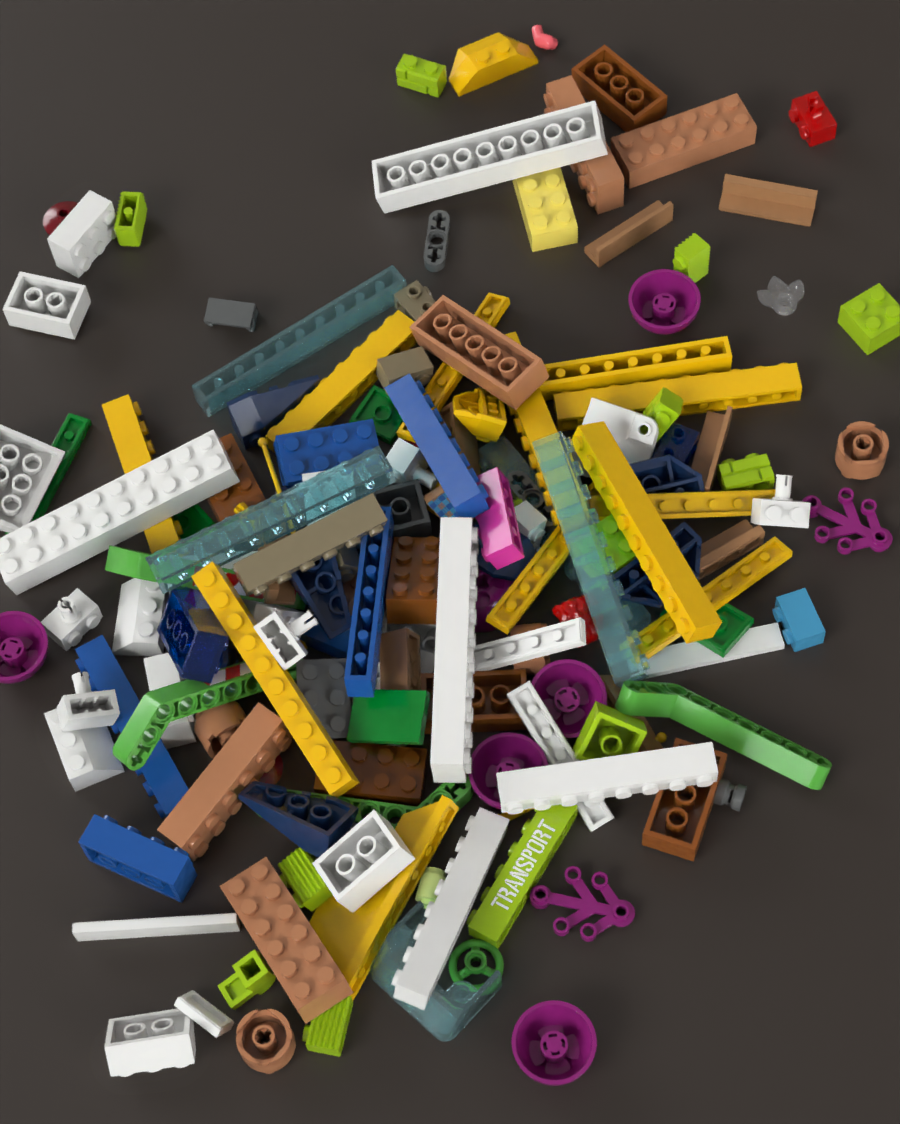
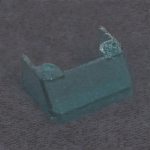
M419 901L390 930L371 964L370 972L374 982L436 1039L450 1041L503 987L502 976L496 970L478 990L467 981L455 982L447 991L436 984L425 1010L394 998L395 986L391 985L397 969L403 970L406 964L402 962L408 946L414 947L415 945L413 932L419 923L426 919L424 917V904Z

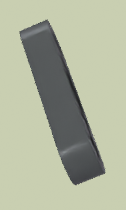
M443 210L432 212L428 221L424 265L431 272L441 271L446 263L450 216ZM438 220H443L441 222V229H437ZM440 237L443 239V242L435 245L431 243V240ZM434 253H437L438 259L436 262H431L433 261Z
M519 470L511 472L507 479L509 480L513 499H522L524 502L528 497H536L540 502L533 507L541 514L543 509L544 516L547 519L551 518V506H546L543 493L529 476ZM513 481L518 483L522 481V488L518 484L513 485ZM547 520L544 530L545 532H552L558 525L554 526L553 521L549 522Z

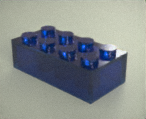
M173 585L157 631L181 678L211 683L214 674H217L219 671L222 652L228 647V635L200 590Z

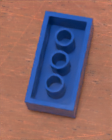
M373 419L276 435L273 444L284 491L303 488L302 474L352 467L354 479L378 475L384 466Z
M94 814L78 841L89 861L180 903L184 901L197 877L193 863L186 851L175 847L174 850L166 847L162 840L153 836L150 839L142 836L138 829L132 826L124 828L118 825L115 819L104 815L102 818Z

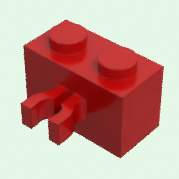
M817 91L792 99L791 110H789L790 120L792 123H796L801 138L806 140L809 147L835 139L837 122Z

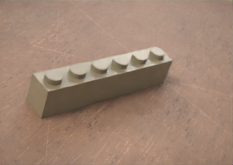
M371 493L234 563L232 569L246 595L249 596L254 593L255 596H258L269 590L268 585L276 581L278 584H282L292 578V573L298 570L305 572L313 568L315 561L324 558L325 561L333 558L338 554V549L344 546L348 549L361 542L360 538L368 534L370 537L381 533L384 530L383 526H385L387 518L374 494Z

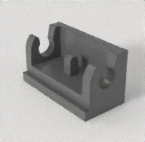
M209 297L204 323L208 326L218 324L246 328L250 332H254L259 311L255 303Z

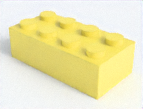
M561 167L512 180L532 252L578 243V225Z

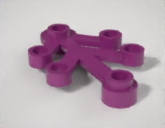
M842 488L838 494V501L843 505L846 516L822 505L820 499L816 496L810 495L802 500L803 502L816 504L815 506H810L809 518L820 515L840 525L830 529L826 526L817 527L814 534L817 542L826 543L829 539L842 537L838 541L837 550L843 555L870 547L873 551L882 552L891 546L892 534L880 526L875 513L877 504L874 500H863L860 508L861 513L867 517L870 528L860 523L853 503L854 492L850 488ZM847 494L850 498H843L842 495ZM870 505L873 509L868 510L864 506ZM823 532L827 536L821 537L818 533ZM858 534L863 538L851 540L843 536ZM876 536H880L884 538V540H878L876 539ZM841 544H848L849 548H843Z
M570 866L566 869L565 880L574 887L581 898L550 892V889L544 885H537L530 891V903L536 909H545L552 904L578 910L566 918L559 917L555 919L553 930L558 936H565L571 928L594 914L603 915L605 917L596 923H585L581 926V938L586 942H591L599 933L612 925L626 927L633 922L635 917L633 905L626 900H619L608 885V877L604 872L593 874L592 886L596 890H600L608 904L596 901L581 879V870L576 866ZM576 872L578 877L571 879L568 877V874ZM601 877L605 882L599 885L595 882L596 878ZM541 891L546 895L544 898L539 899L535 896L537 892ZM618 909H624L626 911V914L624 916L617 915L616 911ZM559 923H564L567 927L564 930H558L556 926ZM585 929H591L594 933L591 936H586L583 932Z

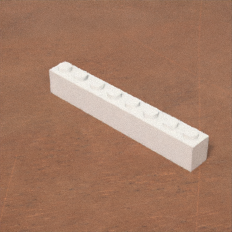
M707 742L498 772L496 776L501 812L519 814L525 809L546 810L553 805L560 804L568 807L576 805L580 801L589 800L591 803H596L608 797L616 796L618 799H624L636 793L652 795L663 789L679 791L691 785L707 787L712 785L713 782H717L718 768L713 743Z
M481 807L476 816L471 815L465 827L468 833L466 837H460L455 848L458 854L455 859L450 858L445 869V873L448 875L445 880L440 879L434 894L437 895L435 903L429 902L424 913V917H427L424 925L419 923L413 939L417 941L414 947L408 946L402 960L406 964L403 970L397 969L391 983V985L395 986L394 998L425 1010L504 839L510 819Z

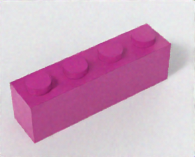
M495 467L478 475L480 481L476 484L482 483L489 497L485 500L490 509L477 515L475 518L479 523L478 536L483 543V548H481L482 556L487 563L490 562L498 570L524 558V552L509 480L498 467Z

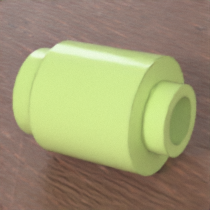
M427 867L419 880L415 900L420 903V907L426 909L430 901L435 903L437 895L434 894L440 879H446L444 870L436 867Z

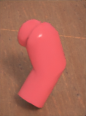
M534 25L532 27L534 43L538 48L555 50L557 48L558 40L551 35L544 34L541 25Z

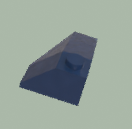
M318 375L292 381L287 387L280 389L277 385L271 386L268 392L260 394L257 391L248 392L226 402L233 429L245 450L259 446V438H266L269 429L274 425H278L289 410L299 405L302 398L318 386L320 382Z
M253 781L238 794V799L301 849L316 857L324 854L350 831L359 810L358 807L336 797L327 796L325 800L311 797V792L302 791L301 794L287 792V789L283 786Z

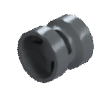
M721 778L713 803L720 806L726 804L731 809L740 812L747 786L742 784L733 785L729 780ZM732 790H734L731 800H729Z

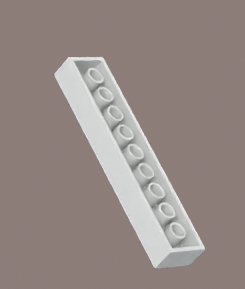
M596 101L372 160L376 200L385 214L608 155L602 117Z
M211 430L1 537L0 572L5 584L16 595H19L109 549V545L115 546L237 484L240 480L223 443L215 431Z
M441 517L430 759L434 783H466L467 774L472 773L470 748L473 746L471 723H473L474 718L472 698H474V649H476L475 625L477 624L475 601L478 598L476 578H478L477 554H479L478 527H473L472 518Z

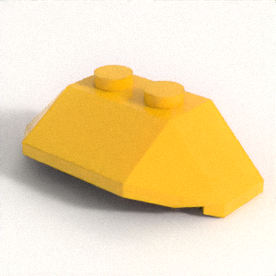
M498 32L458 49L449 76V82L458 97L538 64V59L529 45Z
M481 387L474 389V392H464L453 397V414L472 435H475L478 440L483 442H490V440L497 442L507 423L504 402Z

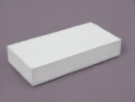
M194 990L178 997L174 1004L175 1007L216 1038L230 1031L235 1023Z

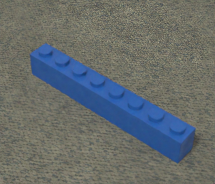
M409 373L384 387L457 515L463 518H474L490 509L485 500L489 497L482 483L476 484L480 481L473 468L467 469L470 464L464 453L458 454L461 449L455 438L449 439L452 434L446 423L440 424L443 422V419L437 408L431 409L435 406L429 395L423 396L426 391L420 380L414 381Z
M381 507L387 518V522L383 526L384 530L373 537H370L368 534L362 537L344 676L348 697L374 698L394 530L391 507Z
M101 635L75 649L79 657L75 662L81 673L88 672L92 692L115 689L120 715L111 728L116 735L119 732L121 734L140 701L104 636ZM160 739L143 767L135 770L137 776L143 774L146 782L142 783L149 798L155 796L158 803L154 804V807L162 819L164 817L167 818L189 789Z

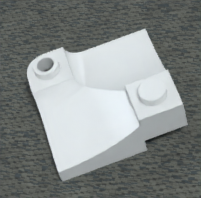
M592 397L582 425L604 421L629 464L651 459L659 433L656 421L649 416ZM642 425L648 427L647 434L641 433L640 428ZM571 447L568 458L574 472L590 477L584 469L579 456Z

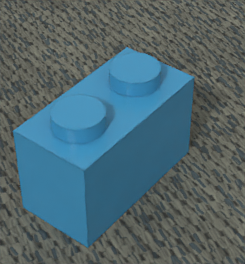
M806 588L776 597L775 607L772 609L776 622H781L784 629L782 631L784 640L787 645L791 644L794 652L823 643L826 631Z

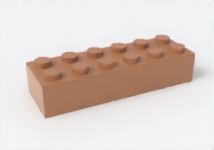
M572 75L546 83V94H544L546 108L544 109V114L586 103ZM607 143L608 155L570 164L573 173L577 172L580 188L582 190L585 189L587 192V201L590 207L594 206L597 214L624 206V176Z
M735 93L612 137L611 152L624 176V181L628 188L631 189L755 144L757 125L739 95Z
M444 295L410 326L418 345L514 410L549 378V374L540 357Z
M258 702L157 829L173 847L186 851L193 862L197 857L200 858L206 853L212 838L218 836L224 830L227 819L231 814H236L241 808L242 801L238 799V794L253 781H258L264 773L269 772L273 768L275 759L280 752L286 751L290 746L293 736L282 719Z
M264 857L220 886L305 1024L353 993L342 972L267 857Z

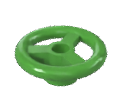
M471 939L461 943L455 948L449 959V973L452 980L458 987L471 993H481L493 988L501 979L504 970V961L500 951L481 939ZM471 948V951L466 954L464 959L465 968L457 971V961L460 955L465 950ZM480 948L486 949L492 954L496 964L495 970L487 966L486 956L480 951ZM474 961L481 963L479 967L471 966ZM480 973L490 978L487 982L477 985L463 980L471 974Z

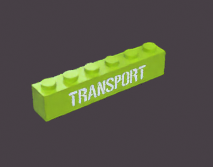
M560 804L553 805L546 810H534L536 812L532 820L528 819L522 828L521 833L523 835L519 842L515 841L508 852L510 857L506 864H500L494 875L496 879L492 887L487 886L480 899L482 904L479 909H474L467 919L470 936L484 940L499 949L529 899L531 889L539 882L577 818L578 805L565 807Z

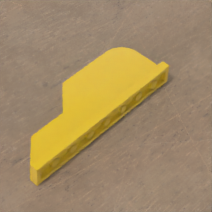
M442 795L438 802L402 815L395 830L415 857V860L354 913L337 902L334 896H331L316 909L309 921L352 989L353 993L349 995L352 997V1000L355 999L459 809L450 798Z

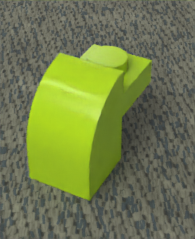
M254 949L232 965L235 973L220 983L218 988L230 1008L236 1010L256 994L262 995L274 983L276 976L261 952Z

